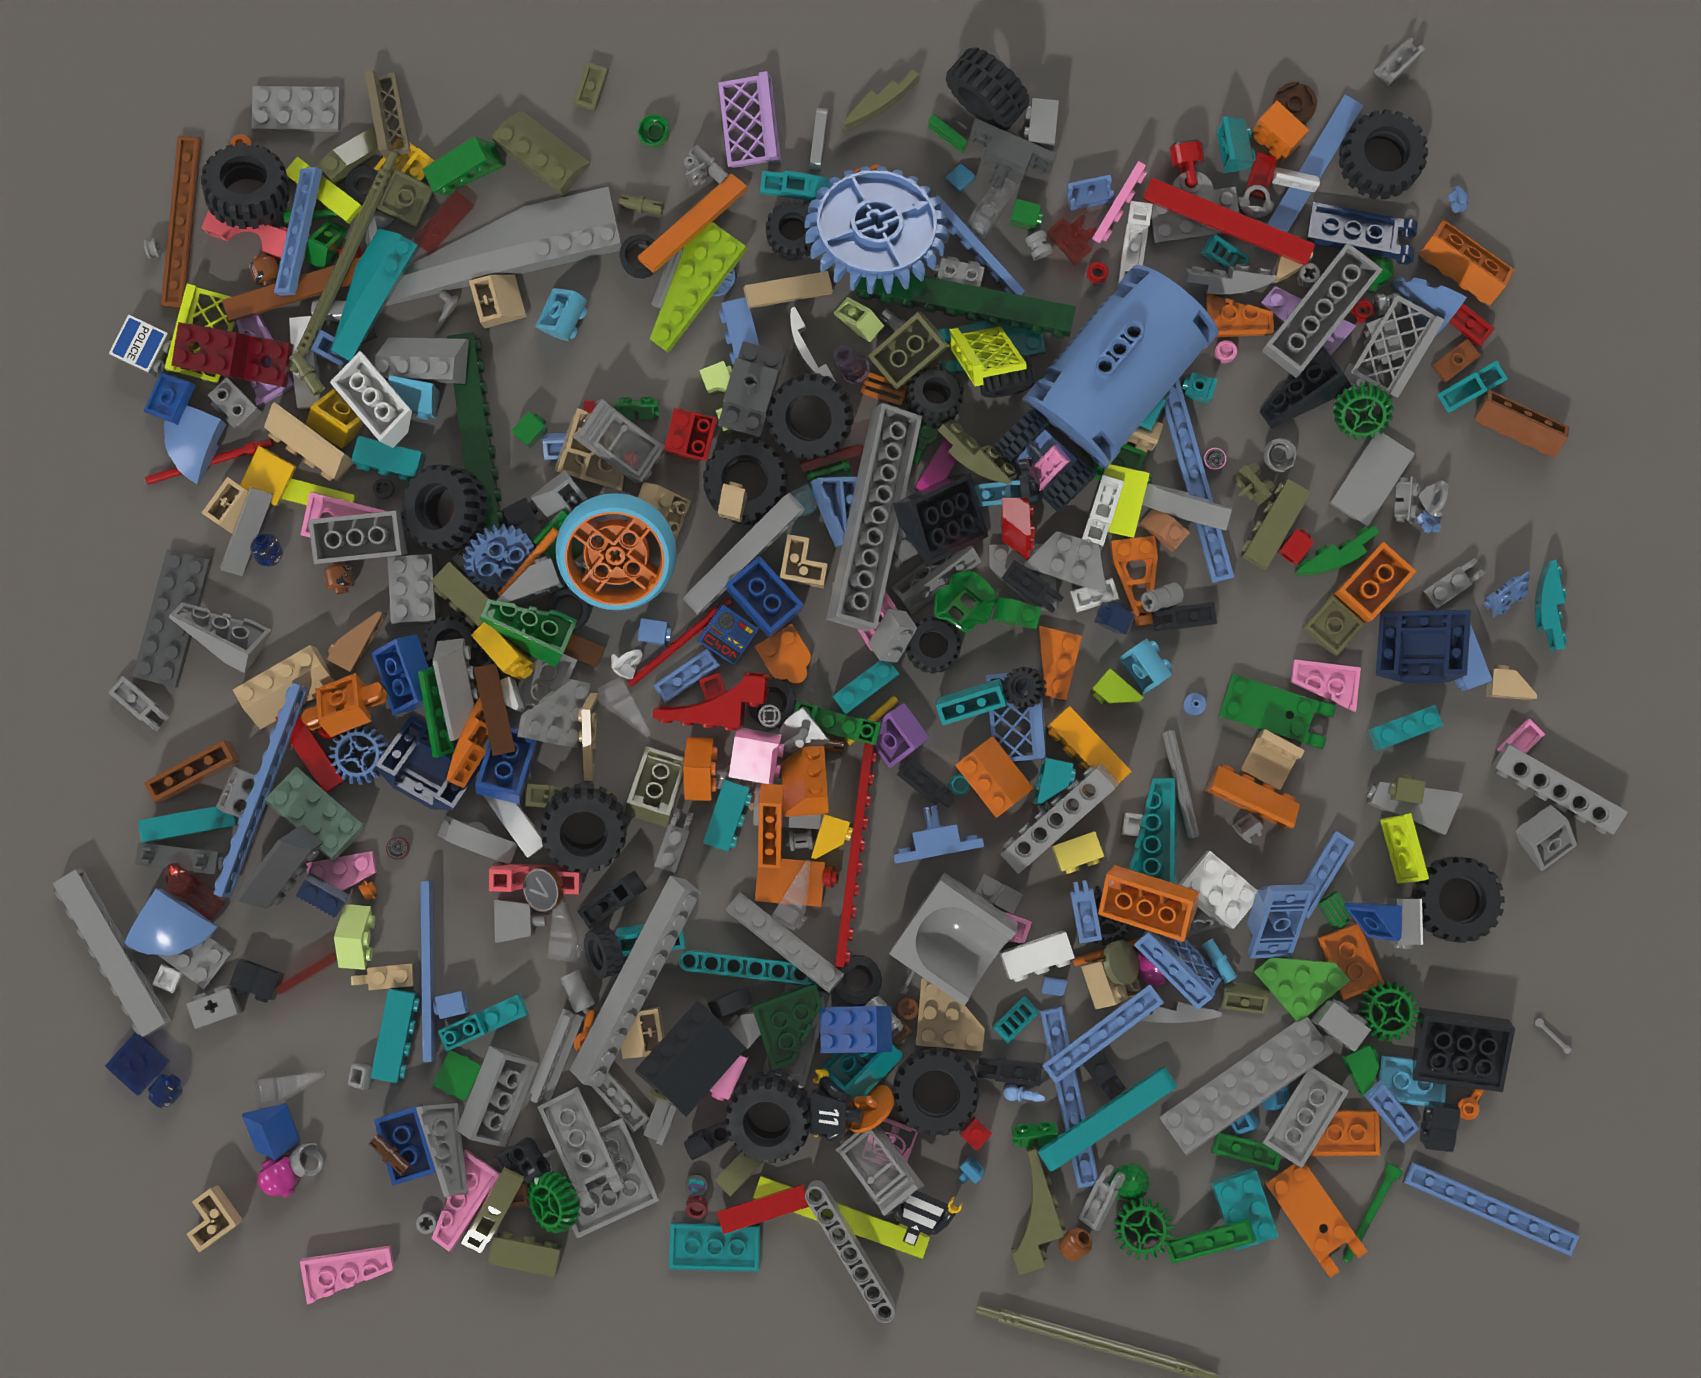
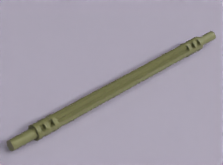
M392 151L389 152L382 170L378 171L297 346V350L300 351V355L303 357L306 354L309 355L311 351L310 349L325 321L391 177L390 172L398 157V154ZM292 363L289 370L298 374L296 365Z
M979 1304L976 1308V1314L997 1319V1322L1193 1378L1195 1376L1218 1378V1372L1197 1367L1195 1363L1001 1308L996 1310Z

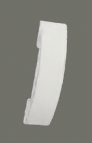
M1130 202L1118 284L1133 266L1143 265L1153 206L1151 203Z
M791 308L792 335L802 361L812 374L820 373L822 376H829L835 381L827 364L818 368L800 333L806 331L805 324L796 308Z

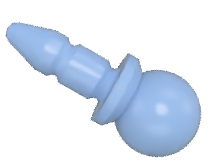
M1009 1083L1003 1089V1095L1009 1101L1018 1100L1022 1102L1023 1099L1037 1102L1045 1100L1043 1095L1027 1091L1024 1086L1019 1087L1015 1083Z

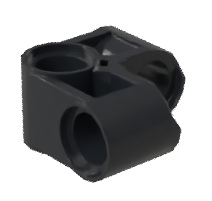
M724 1121L708 1128H703L688 1136L687 1140L684 1141V1146L691 1160H695L729 1141L728 1137L719 1138L716 1135L717 1128L725 1129Z
M528 1137L523 1138L513 1146L507 1147L493 1157L501 1170L504 1167L512 1171L517 1169L524 1176V1182L527 1184L533 1182L535 1178L550 1172L551 1169L549 1162L539 1150L536 1142Z

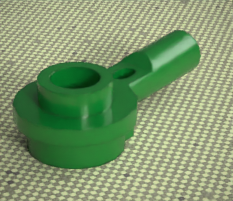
M924 422L920 425L919 442L912 463L919 465L926 446L937 438L938 431L935 425L926 427Z

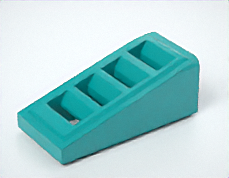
M1217 234L1211 235L1208 238L1200 255L1226 270H1229V266L1234 265L1238 257L1241 258L1238 264L1247 265L1251 259L1249 255ZM1224 248L1225 251L1222 257H1219L1220 252ZM1230 253H1233V256L1231 257L1228 263L1226 260L1229 257Z
M1023 996L992 1027L1008 1044L1040 1012ZM1022 1004L1031 1012L1029 1016L1020 1008ZM1016 1010L1025 1019L1023 1022L1014 1015ZM1009 1017L1018 1024L1016 1028L1007 1020ZM1003 1023L1012 1031L1009 1035L1001 1027Z

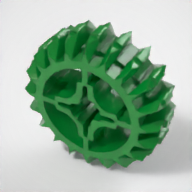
M1362 381L1360 387H1356L1352 383V390L1344 388V395L1338 394V401L1333 404L1334 423L1339 425V431H1345L1347 437L1353 434L1355 440L1362 436L1364 441L1368 435L1374 439L1376 432L1382 435L1383 428L1389 427L1388 421H1392L1393 415L1391 413L1394 412L1392 398L1388 397V392L1386 390L1382 391L1380 385L1374 388L1371 382L1366 387ZM1375 402L1381 406L1379 414L1373 409ZM1347 408L1353 413L1352 420H1349L1345 415Z
M1386 980L1384 986L1381 982H1377V990L1375 987L1369 986L1371 994L1367 992L1362 993L1367 999L1366 1001L1359 1000L1358 1003L1364 1005V1009L1359 1008L1357 1012L1364 1014L1362 1018L1368 1022L1366 1026L1369 1029L1371 1028L1370 1036L1374 1037L1377 1034V1039L1381 1041L1384 1037L1388 1042L1392 1041V1037L1399 1041L1401 1038L1400 1033L1407 1037L1408 1032L1406 1029H1415L1411 1025V1021L1418 1022V1019L1413 1017V1014L1420 1013V1010L1413 1009V1006L1417 1005L1418 1001H1410L1414 993L1408 992L1406 994L1408 987L1402 986L1400 988L1399 982H1394L1392 985L1391 981ZM1385 993L1396 994L1385 1003L1377 999ZM1400 1000H1402L1405 1007L1404 1017L1399 1013ZM1373 1005H1374V1006L1377 1008V1010H1378V1016H1377V1018H1376V1020H1377L1376 1023H1375V1021H1374V1019H1373V1016H1372V1007H1373ZM1382 1006L1389 1007L1395 1016L1388 1015ZM1390 1020L1400 1023L1392 1029L1381 1028L1383 1024H1387Z
M551 1171L530 1182V1187L527 1189L529 1193L527 1199L530 1201L528 1206L531 1207V1214H534L536 1217V1222H540L541 1228H546L547 1232L552 1231L555 1234L567 1231L578 1222L577 1218L580 1216L578 1210L581 1208L578 1204L580 1198L576 1197L575 1192L577 1190H573L572 1182L568 1183L566 1176L562 1177L560 1172L555 1173Z
M1139 1198L1140 1205H1136L1134 1199L1130 1201L1132 1208L1124 1204L1123 1208L1126 1213L1117 1212V1215L1122 1220L1114 1219V1224L1120 1225V1228H1114L1113 1232L1121 1233V1236L1116 1237L1115 1241H1124L1120 1249L1124 1250L1128 1246L1130 1248L1127 1252L1128 1256H1131L1133 1251L1137 1252L1135 1255L1137 1260L1140 1258V1253L1144 1254L1145 1261L1149 1259L1148 1253H1152L1153 1258L1156 1259V1250L1164 1254L1165 1250L1162 1245L1164 1244L1166 1247L1171 1246V1243L1166 1238H1174V1234L1168 1233V1230L1175 1229V1226L1167 1225V1222H1170L1173 1218L1172 1216L1166 1218L1163 1216L1168 1212L1167 1208H1164L1161 1212L1158 1210L1161 1206L1160 1202H1157L1155 1207L1151 1206V1198L1148 1199V1205H1144L1143 1198ZM1145 1210L1143 1218L1139 1222L1126 1221L1132 1213ZM1151 1212L1159 1217L1163 1230L1150 1224ZM1145 1218H1147V1228L1150 1227L1151 1231H1147L1143 1235V1240H1140L1141 1230L1138 1231L1137 1227L1142 1226ZM1125 1228L1137 1233V1246L1127 1238ZM1147 1237H1161L1155 1245L1143 1248Z

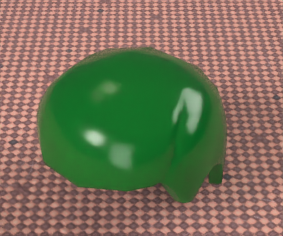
M647 115L640 121L637 134L644 145L653 148L660 147L670 137V125L662 115Z

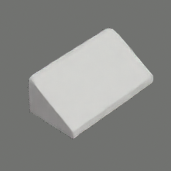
M1276 168L1272 183L1315 192L1320 185V180L1318 176Z

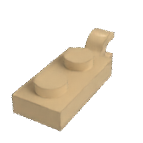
M413 963L367 968V975L351 976V985L368 984L369 990L415 986Z

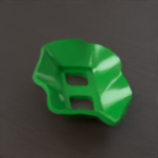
M972 571L957 572L951 576L948 585L936 592L934 615L936 618L950 621L963 632L969 633L975 626L989 621L992 610L997 603V594L989 583L977 573ZM963 595H967L974 601V605L971 608L960 601ZM951 608L957 609L963 615L959 621L949 615L948 611Z

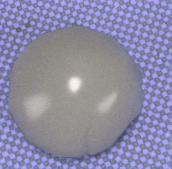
M1284 438L1270 441L1263 452L1264 462L1270 469L1276 472H1285V470L1293 467L1297 456L1296 447L1290 440Z

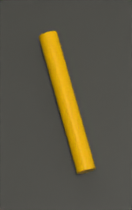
M893 695L867 720L877 722L899 700ZM847 738L844 739L849 745L855 742Z

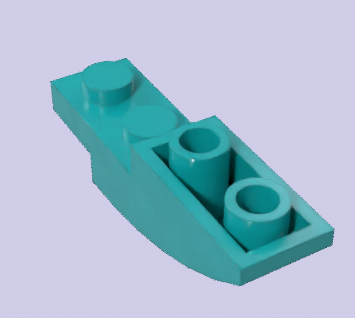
M785 170L783 173L762 171L760 195L804 199V202L810 203L816 199L817 191L821 187L829 188L830 178Z
M1556 560L1545 563L1535 595L1537 632L1546 630L1550 652L1565 649V644L1567 643L1566 634L1562 631L1560 624L1562 622V614L1557 609V606L1565 604L1566 590L1561 585L1562 570L1560 565H1557Z
M520 993L439 1030L438 1034L447 1052L529 1014V1011Z

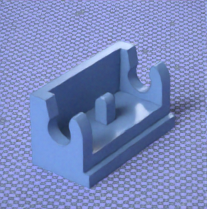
M1111 175L1068 183L1066 195L1070 211L1113 203L1114 190L1111 189Z

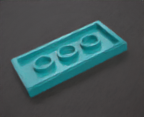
M670 1223L669 1269L759 1272L760 1225L754 1224L723 1234L719 1223Z

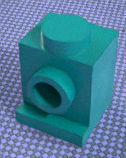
M1192 372L1189 377L1185 376L1182 389L1185 391L1183 395L1186 398L1209 404L1218 379H1212ZM1195 384H1202L1203 388L1198 389L1196 388Z

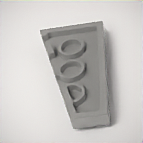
M458 1103L416 1107L444 1197L468 1194L461 1133L456 1131L460 1122Z

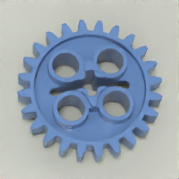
M504 524L498 530L493 525L490 532L487 528H484L485 534L476 533L478 539H470L472 547H465L468 553L463 555L465 562H463L466 569L465 572L471 582L477 584L478 588L484 586L485 590L488 591L492 586L493 590L497 592L498 588L503 587L534 551V545L529 540L527 534H523L520 528L515 530L513 525L508 530Z

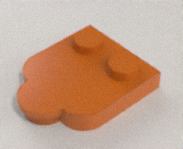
M793 624L788 625L771 638H767L754 646L775 679H787L794 684L801 683L806 679V667L810 664L811 655Z

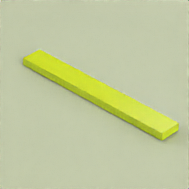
M761 1175L753 1198L757 1199L791 1188L792 1186ZM836 1202L855 1235L923 1259L930 1236L924 1237L919 1235L916 1245H909L903 1242L907 1229ZM810 1207L794 1212L818 1221ZM830 1209L822 1210V1214L827 1217L833 1215Z

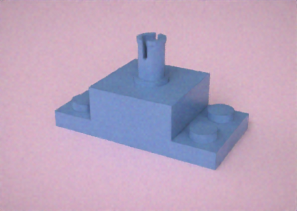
M936 805L931 806L932 816L930 815L929 807L923 808L927 828H925V831L912 833L915 851H911L910 847L898 849V854L893 855L895 864L981 848L984 847L983 838L977 839V834L962 837L963 842H960L957 824L945 827L940 825Z
M1312 884L1271 885L1257 890L1247 921L1252 934L1247 952L1250 959L1292 957L1315 891Z

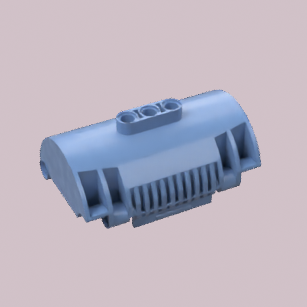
M1135 265L1119 282L1114 294L1105 299V302L1100 305L1095 314L1089 318V321L1084 324L1079 333L1073 337L1074 340L1068 343V346L1058 355V359H1055L1052 365L1048 367L1047 374L1043 379H1039L1022 400L1035 409L1045 421L1089 453L1094 462L1107 469L1121 452V447L1200 352L1210 345L1219 334V330L1207 311L1178 284L1156 270L1143 265ZM1135 330L1138 331L1140 335L1137 337H1130L1128 333L1130 331ZM1116 348H1123L1125 353L1118 355L1114 353V350ZM1102 365H1109L1111 370L1103 372L1099 368Z

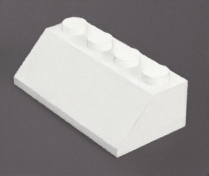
M359 351L330 383L380 442L394 448L409 431L412 410L367 357Z

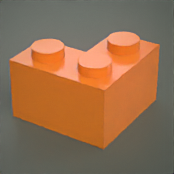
M687 737L683 764L685 800L711 801L712 792H716L717 778H713V775H716V762H713V760L718 758V747H714L713 738Z

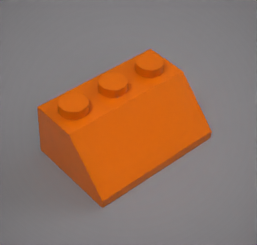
M994 736L990 737L955 765L996 818L1034 789Z
M824 745L801 747L781 762L784 817L829 814Z

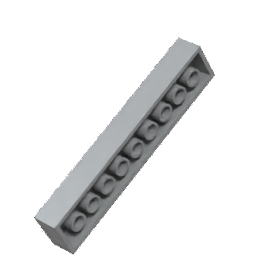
M884 403L872 408L826 620L866 632L877 629L899 527L893 503L905 498L922 420L920 415Z

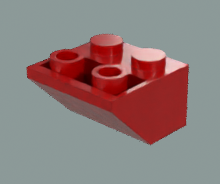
M674 408L664 447L665 454L685 460L707 461L717 418Z
M1029 497L1002 498V541L1024 559H1029L1030 550H1034V507L1029 506Z

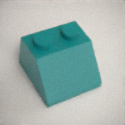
M1223 117L1216 130L1224 173L1250 169L1253 161H1255L1254 148L1250 147L1249 142L1251 140L1250 127L1246 126V121L1243 119Z

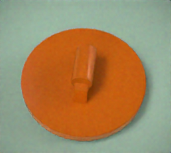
M876 1085L866 1096L855 1097L852 1108L864 1110V1118L862 1123L852 1122L849 1129L856 1133H862L882 1123L894 1106L895 1096L891 1089L885 1085Z

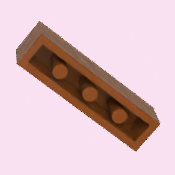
M1490 389L1477 407L1474 421L1478 422L1479 425L1496 430L1502 436L1511 437L1521 445L1530 446L1541 454L1554 458L1568 439L1570 428Z
M222 740L143 783L153 802L163 803L241 760L231 741Z

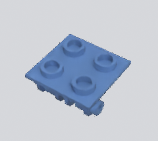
M1527 571L1521 577H1512L1505 585L1501 586L1502 591L1497 589L1496 593L1493 592L1485 598L1486 601L1483 604L1487 609L1492 608L1493 618L1498 614H1504L1508 611L1511 604L1515 601H1521L1527 596L1529 572Z

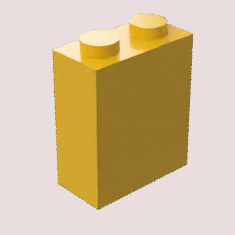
M485 622L471 634L497 666L508 675L522 681L530 676L533 669L537 666L522 648Z

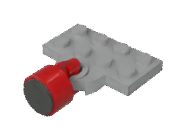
M1200 140L1180 141L1169 147L1172 167L1179 168V176L1173 181L1171 186L1239 213L1236 187L1214 190L1210 179L1196 171L1195 165L1205 161L1203 145ZM1155 204L1152 206L1151 227L1154 244L1225 234Z

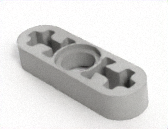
M817 108L810 170L821 171L828 120V109Z

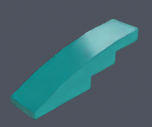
M216 806L138 820L141 843L237 826L234 815L225 813L216 808Z

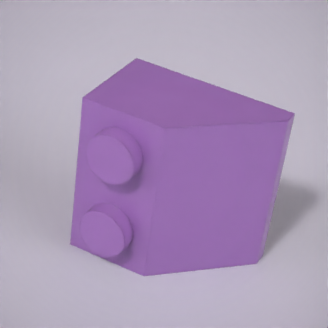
M903 703L878 721L882 726L877 743L873 747L887 766L892 768L928 741L930 737L905 703Z

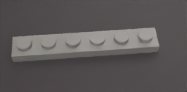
M741 892L726 907V912L828 993L844 977L840 970Z

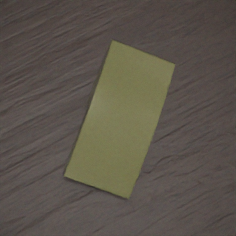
M742 1151L715 1179V1182L731 1197L763 1162H756L757 1158L752 1156L750 1159L745 1157V1152Z

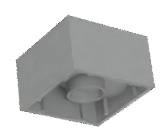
M944 871L895 941L889 954L965 1006L989 965L1003 946L1015 935L1018 922Z

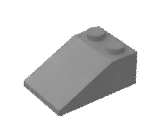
M547 557L535 560V564L529 566L496 601L513 603L519 606L566 589L557 563L551 558L547 559Z

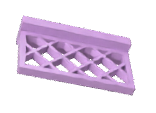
M767 71L759 72L758 76L718 82L728 168L766 162L780 163L781 154L772 78ZM757 82L758 89L753 96L744 91L748 84ZM735 87L738 91L730 100L725 96L724 88ZM742 93L750 98L743 109L735 104ZM753 102L760 106V111L755 117L746 112ZM732 106L741 111L734 121L728 118L727 115ZM744 114L752 119L745 130L737 124ZM756 123L762 127V132L758 138L749 133ZM734 127L743 132L736 142L730 138V133ZM746 136L755 141L748 151L740 146ZM760 144L765 149V156L756 158L751 153ZM737 148L746 153L740 161L733 162L732 154Z

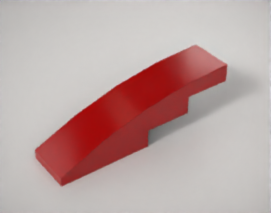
M299 714L290 743L320 787L328 794L345 781L341 779L342 775L340 773H335L337 767L331 766L333 760L329 758L327 750L320 744L313 730L311 731L302 722V715Z

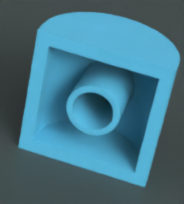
M553 288L535 327L546 334L564 341L573 339L578 332V328L575 327L578 319H583L587 313V308L585 307L587 300L575 291Z
M1147 638L1118 658L1143 694L1172 676L1170 672L1172 670L1171 663L1167 659L1162 660L1158 655L1160 651L1159 646L1153 640L1149 642Z

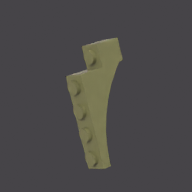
M1035 1146L1026 1149L1032 1180L1029 1214L1018 1244L1014 1249H1011L1019 1275L1044 1268L1043 1261L1047 1260L1043 1246L1039 1247L1038 1245L1064 1237L1062 1230L1066 1229L1062 1216H1057L1055 1209L1059 1208L1055 1194H1050L1048 1187L1052 1186L1049 1174L1043 1172L1041 1165L1045 1163L1039 1156Z

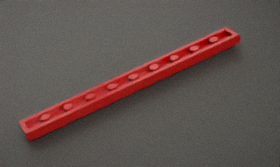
M865 743L835 967L844 968V964H849L851 950H846L847 941H852L854 928L849 927L850 918L855 919L856 905H852L853 896L858 897L859 883H855L856 874H861L862 861H859L858 858L859 852H864L865 839L861 838L862 830L867 829L868 817L864 816L865 807H870L871 795L867 794L868 786H872L874 773L870 772V766L875 764L877 751L873 750L872 744Z

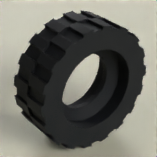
M769 678L768 693L775 692L783 700V706L780 710L781 722L776 726L780 727L793 714L796 697L792 688L786 682L780 679ZM747 706L752 718L762 725L758 718L762 707Z
M603 926L590 930L585 934V956L595 976L603 979L620 973L623 968V953L614 931L610 927Z
M863 955L850 956L849 964L845 963L844 968L836 967L844 974V977L834 989L836 994L846 1003L854 1005L866 1004L879 993L882 985V975L878 965L872 959ZM862 969L867 973L869 980L863 990L854 991L848 987L846 977L851 970Z

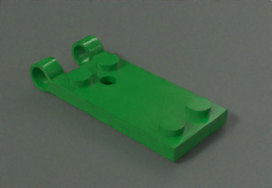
M1231 674L1218 717L1259 730L1266 729L1275 735L1318 749H1324L1327 738L1308 733L1314 713L1333 718L1336 706ZM1287 711H1291L1293 713V718L1291 720L1287 719L1285 716Z

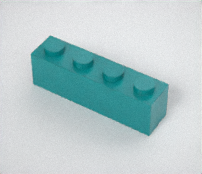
M397 988L388 989L371 1079L398 1083L401 1082L402 1078L406 1077L408 1068L405 1065L406 1056H410L412 1043H409L410 1036L414 1034L417 1023L414 1021L415 1012L419 1011L421 1004L418 992Z

